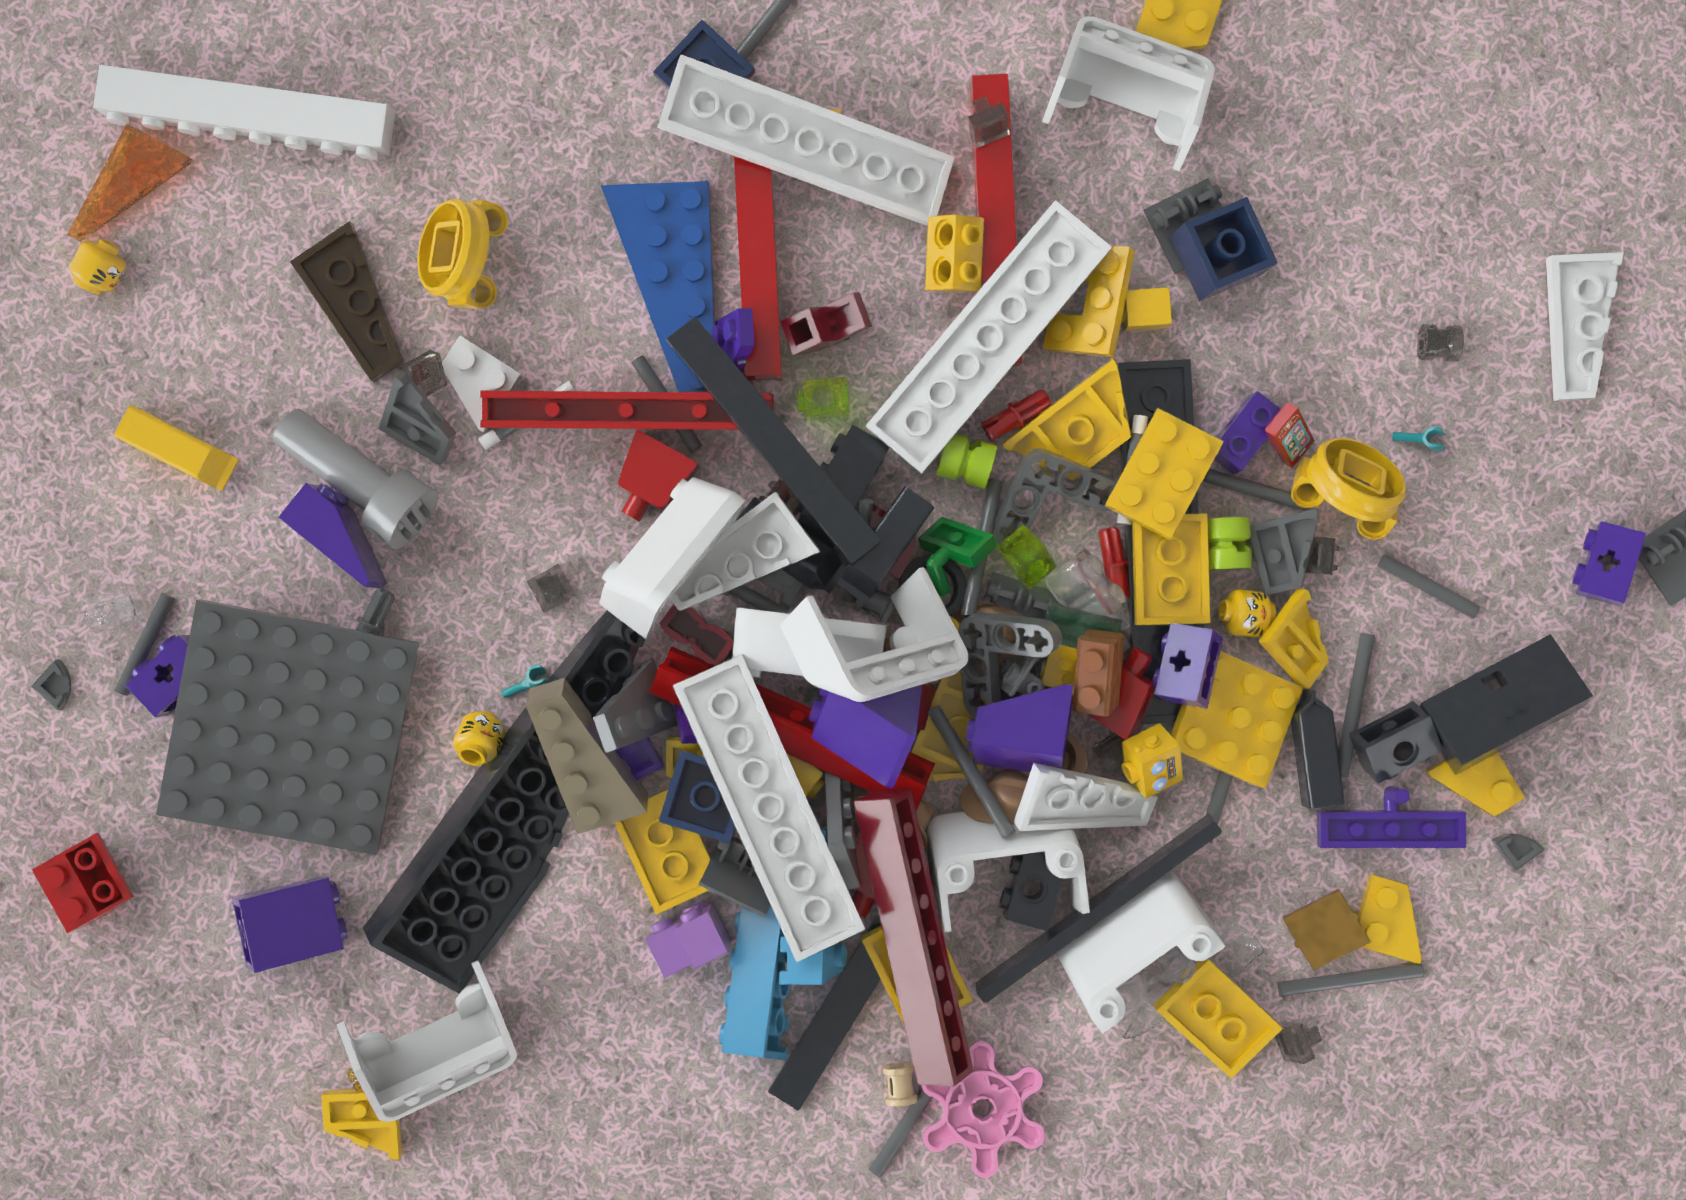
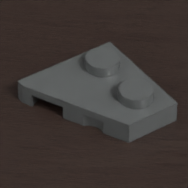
M404 371L400 372L394 378L379 429L436 464L441 465L449 455L456 432L410 376Z
M1318 508L1250 525V539L1265 594L1271 595L1303 587L1320 514Z

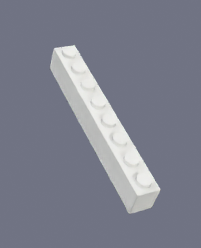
M99 65L93 105L94 109L106 116V121L117 125L128 126L129 120L142 122L141 125L143 127L153 130H164L165 125L175 126L179 132L189 135H200V130L212 131L213 136L225 140H235L236 135L248 136L249 141L262 145H271L272 140L284 141L285 146L298 150H306L307 145L320 146V150L325 153L342 155L343 150L356 151L358 157L377 160L378 154L390 155L395 120L394 111L387 104L105 65Z

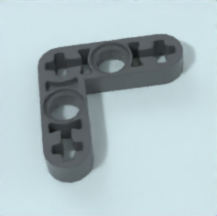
M1033 449L1024 457L996 514L992 534L998 545L1003 548L1011 549L1021 545L1049 490L1098 510H1111L1105 507L1109 496H1104L1100 500L1097 492L1089 489V485L1091 482L1094 487L1105 490L1109 485L1108 488L1112 492L1117 483L1116 480L1107 474L1046 449ZM1042 459H1045L1046 465L1056 471L1055 477L1045 470H1040L1038 474H1035L1036 471L1032 464L1034 462L1040 463ZM1071 471L1081 473L1082 480L1077 487L1066 488L1063 486V478L1067 473ZM1023 490H1029L1034 493L1033 502L1027 507H1019L1014 501L1016 495ZM1009 510H1012L1018 515L1013 523L1017 532L1015 534L1009 533L1005 538L1001 528H1009L1014 518L1009 513Z
M983 612L974 613L961 621L958 633L968 652V662L961 669L963 702L968 713L976 717L978 707L984 706L983 700L987 702V705L1001 701L998 652L1031 657H1046L1057 650L1062 643V634L1059 627L1054 622L1046 619ZM973 625H975L976 630L982 632V636L979 637V633L973 630ZM1004 626H1009L1015 631L1016 643H1010L1003 636ZM1041 632L1042 638L1048 639V643L1044 645L1043 639L1034 638L1033 636ZM974 657L984 661L987 668L986 674L976 671L973 665Z

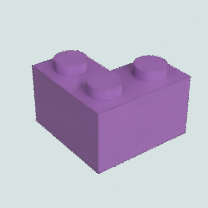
M702 900L685 908L683 910L684 913L680 915L679 919L672 922L669 916L650 926L653 932L649 933L645 940L664 979L691 965L696 969L728 953L732 939L714 902L704 905Z

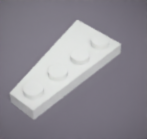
M1624 252L1551 255L1546 258L1553 401L1590 400L1596 396L1604 355L1602 346L1605 333H1608L1611 320V318H1608L1611 300L1616 294L1618 282H1615Z
M774 492L724 531L670 599L677 609L682 611L821 551L778 493Z
M1033 763L1014 823L1019 831L1147 826L1158 797L1155 794L1145 799L1136 787L1130 783Z

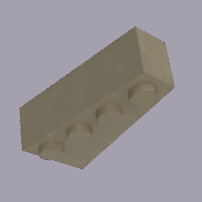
M562 678L530 688L526 708L577 834L647 813L648 792L641 783L637 782L631 773L630 767L623 758L619 757L615 750L605 753L595 722L591 718V713L567 680Z

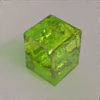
M847 377L803 380L804 390H797L798 412H806V420L849 417ZM825 390L831 393L833 396L832 404L827 408L815 406L812 399L816 392Z
M1024 524L996 547L1008 569L1028 590L1057 568L1045 545Z

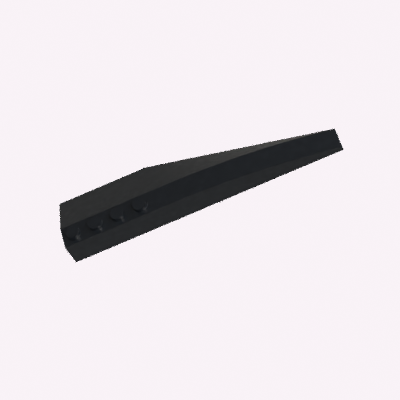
M606 610L546 683L565 678L591 713L593 720V717L613 695L621 691L626 678L630 677L635 666L633 661L638 649L643 647L646 639ZM527 708L523 710L506 732L498 755L491 762L481 765L363 927L371 946L458 994L461 993L475 974L471 963L479 961L480 965L483 963L545 877L550 863L545 860L552 848L558 847L563 835L561 831L569 814Z

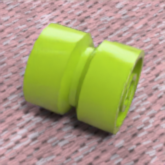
M956 433L942 450L935 476L952 481L962 477L966 485L984 490L995 459L997 444L980 439L970 443L968 436Z
M1250 517L1208 519L1209 570L1252 568L1251 548L1245 543L1251 537Z

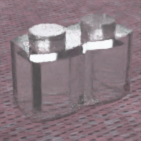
M1086 549L1052 570L1044 578L1052 595L1066 608L1070 619L1083 634L1088 629H1100L1119 617L1128 608L1123 590L1106 578L1101 560Z

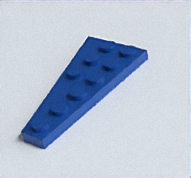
M709 182L601 185L678 392H708L670 347L666 338L694 317L698 319L712 336V328L715 324Z

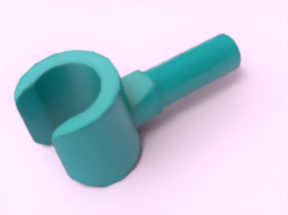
M1434 426L1426 429L1424 433L1393 432L1392 441L1422 443L1431 451L1440 452L1445 449V446L1438 443L1430 444V440L1435 435L1444 436L1446 434L1442 429Z
M542 665L531 666L526 672V679L501 690L503 698H508L521 691L545 684L547 682L546 678L535 681L537 676L546 673Z

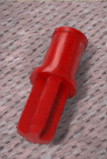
M1038 390L1014 405L1011 402L1008 403V408L980 423L985 434L989 435L988 439L994 442L1017 427L1022 429L1025 427V422L1039 415L1052 404L1047 393L1043 390Z
M1118 527L1101 529L1098 532L1103 564L1100 565V568L1104 569L1108 599L1130 597L1126 569L1128 560H1124L1120 531Z

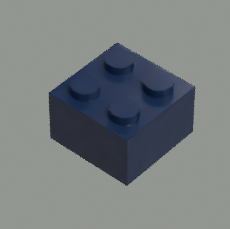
M1248 197L1185 222L1169 236L1199 302L1259 277L1278 263Z
M680 750L658 822L727 843H733L737 829L705 757Z

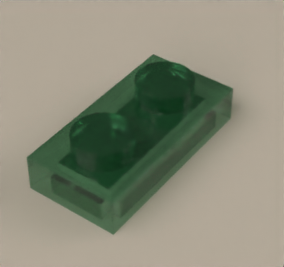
M1052 602L1048 606L1046 620L1054 622L1061 630V645L1077 649L1078 638L1084 635L1088 629L1120 633L1123 621Z

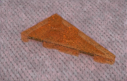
M126 124L67 235L80 242L188 167L193 159Z

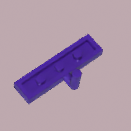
M1388 786L1384 789V810H1317V846L1320 848H1466V812L1462 810H1399V803L1404 804L1409 800V792L1402 788Z

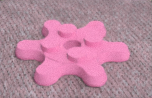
M980 1040L974 1042L969 1047L974 1071L956 1086L922 1085L924 1093L939 1100L944 1109L940 1121L925 1130L923 1141L925 1146L933 1152H941L953 1143L965 1144L972 1153L971 1165L974 1173L979 1177L988 1178L993 1176L998 1170L997 1152L1003 1143L1015 1141L1028 1149H1035L1043 1143L1045 1133L1042 1126L1038 1122L1028 1119L1022 1109L1025 1099L1041 1089L1043 1078L1040 1071L1032 1066L1021 1068L1013 1075L1006 1076L999 1073L994 1066L995 1053L993 1047L988 1042ZM980 1099H989L993 1104L991 1113L985 1117L977 1116L972 1111L973 1103Z

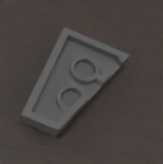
M654 658L641 663L637 667L638 672L628 677L623 683V689L618 694L613 695L593 717L605 753L677 726L672 704L649 693L657 673Z
M825 771L828 845L847 889L860 887L856 856V837L852 820L855 819L852 799L849 797V792L853 791V783Z

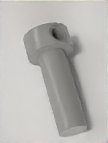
M295 409L288 413L278 424L274 432L273 442L361 507L364 510L361 520L362 527L381 538L390 548L397 550L404 547L418 535L431 518L439 499L436 490L417 479L406 469L397 471L391 476L303 410Z

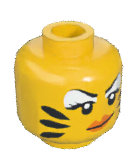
M100 238L97 243L93 241L82 242L69 265L70 273L74 276L72 281L84 290L96 295H100L102 291H113L126 269L125 260L118 254L121 249L103 238Z
M1234 589L1228 594L1226 600L1223 599L1220 602L1218 608V618L1220 621H1223L1225 630L1236 636L1258 638L1265 633L1276 617L1274 603L1270 601L1267 594L1261 591Z
M470 712L462 718L454 736V750L457 752L458 757L466 764L472 766L487 764L500 751L506 735L505 726L491 712Z

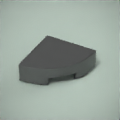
M55 659L31 687L56 710H62L70 697L71 678L64 663L60 659Z
M1504 834L1491 840L1514 871L1545 850L1535 840L1519 834Z

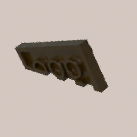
M347 222L290 261L372 382H376L404 363L353 223Z

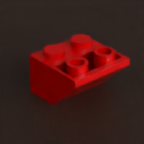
M99 832L31 869L67 933L87 926L134 897Z

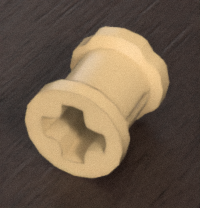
M893 1063L883 1066V1074L887 1075L888 1096L885 1098L886 1105L895 1107L908 1106L918 1102V1096L913 1091L912 1072H914V1067L912 1063Z

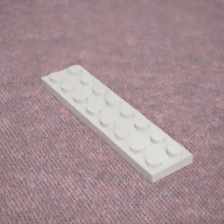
M684 55L679 57L657 126L659 129L928 226V217L938 215L955 158L952 155Z
M1055 200L865 427L922 474L1112 247Z
M737 656L673 685L795 961L803 960L865 930L743 656Z

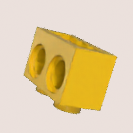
M958 214L928 217L925 291L965 293L978 292L981 289L984 218Z

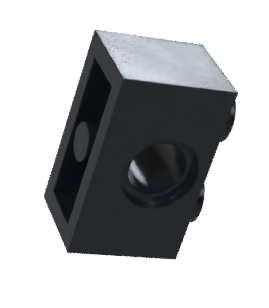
M1414 701L1349 734L1362 768L1378 784L1396 777L1398 773L1416 764L1426 762L1430 757L1443 751L1431 716Z
M1044 851L1013 855L1009 866V873L1014 874L1010 888H1003L999 908L1004 909L1003 916L1006 920L1048 931L1063 878H1059L1049 871ZM1029 878H1037L1041 883L1039 891L1034 895H1026L1022 892V885Z

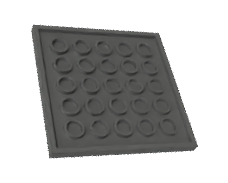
M202 599L196 600L156 815L377 855L420 642Z

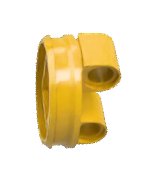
M453 198L441 203L432 212L421 235L417 259L420 280L431 295H441L448 299L447 305L460 309L488 308L495 302L497 296L495 283L491 278L481 275L488 254L489 237L500 236L507 229L508 216L503 207L483 199L463 202L460 199ZM473 288L475 289V298H474V299H473V297H472V295H471V290H472Z
M1334 438L1324 441L1319 445L1317 453L1311 459L1304 456L1295 470L1291 491L1292 500L1300 507L1314 508L1319 506L1325 499L1340 511L1358 518L1357 529L1359 533L1365 538L1374 540L1385 537L1394 527L1398 520L1399 504L1405 500L1407 494L1402 473L1388 457L1368 444L1349 438ZM1343 472H1345V473H1347V474H1349V475H1351V476H1353V477H1356V478H1358V479H1360V480H1362V481H1364V482L1370 484L1371 486H1368V485H1366V484H1364V483H1362V482H1360V481H1358V480H1356V479H1353V478H1351V477H1349V476L1343 474Z

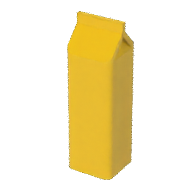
M133 405L127 408L114 433V437L220 491L224 490L240 460Z

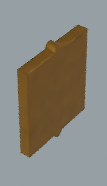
M1340 889L1283 917L1285 924L1296 940L1294 943L1295 947L1302 950L1313 971L1370 943L1369 937L1358 921V912L1352 911Z

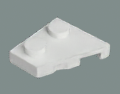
M462 336L458 337L440 365L477 428L486 433L488 428L480 427V420H482L480 390L513 391L522 377L520 373Z

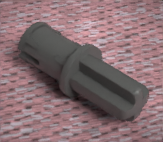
M382 588L376 589L363 617L359 616L357 619L359 624L356 630L376 634L384 632L385 628L382 625L395 600L394 594Z

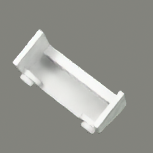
M1086 16L1077 23L1042 122L1049 124L1056 103L1066 108H1078L1084 106L1089 95L1156 119L1154 129L1158 137L1166 144L1179 146L1172 169L1180 171L1200 128L1215 67L1208 58L1106 20Z
M695 477L691 478L688 482L682 479L670 495L673 501L621 563L615 560L602 576L606 584L603 587L599 604L646 639L650 635L661 609L724 531L735 523L741 514L746 500L735 491Z
M924 567L919 568L891 596L905 626L898 628L891 635L890 647L892 650L846 663L813 595L807 596L780 624L782 632L807 681L818 688L857 702H865L954 675L967 664L968 652Z
M737 608L732 659L742 655L752 677L760 678L761 671L804 676L780 627V624L790 614ZM824 618L846 663L883 653L885 625Z
M963 810L934 815L925 833L928 839L929 872L943 932L952 931L947 894L960 893L971 886L974 880L973 861L1043 851L1045 852L1046 865L1049 871L1059 878H1067L1070 906L1082 914L1090 913L1084 859L1074 829L1019 831L1016 825H1012L1016 831L1002 838L994 823L975 821L968 817Z
M479 961L471 963L479 983L469 985L461 991L455 1001L458 1011L391 1042L388 1041L385 1034L378 1032H366L353 1040L344 1021L336 1024L353 1072L379 1120L384 1122L398 1120L508 1068L516 1060L517 1053Z

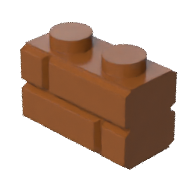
M1088 629L1084 635L1078 638L1077 655L1079 657L1076 659L1072 711L1109 716L1119 706L1124 634Z

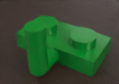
M944 517L939 518L918 538L923 550L934 553L927 560L926 566L939 596H945L951 591L942 567L949 559L975 568L997 547L993 534Z

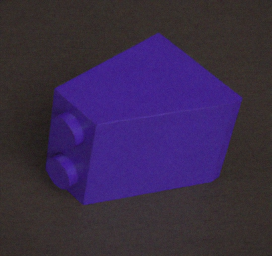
M1064 684L978 707L976 719L969 718L966 741H968L967 751L973 752L974 763L1031 772L1033 763L1063 769L1072 710L1073 685Z
M918 685L865 702H857L820 688L819 695L823 697L821 701L814 700L808 721L814 722L811 738L885 787L893 789L916 738L922 686Z
M323 876L231 897L246 967L253 973L344 949L342 940L348 938L344 919L337 918L335 904L340 903V897L336 883H330L329 877Z

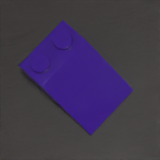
M305 483L278 518L364 587L383 589L387 581L355 511L346 504L349 498L332 486L328 487L323 483L319 486Z

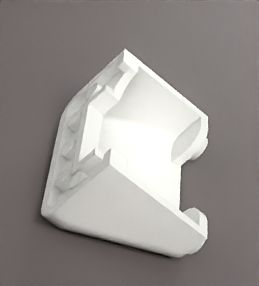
M1169 871L1058 951V956L1089 1016L1099 1030L1104 1033L1116 1025L1125 1014V1002L1116 988L1177 945L1189 959L1204 961L1226 946L1211 919L1180 878L1175 873Z

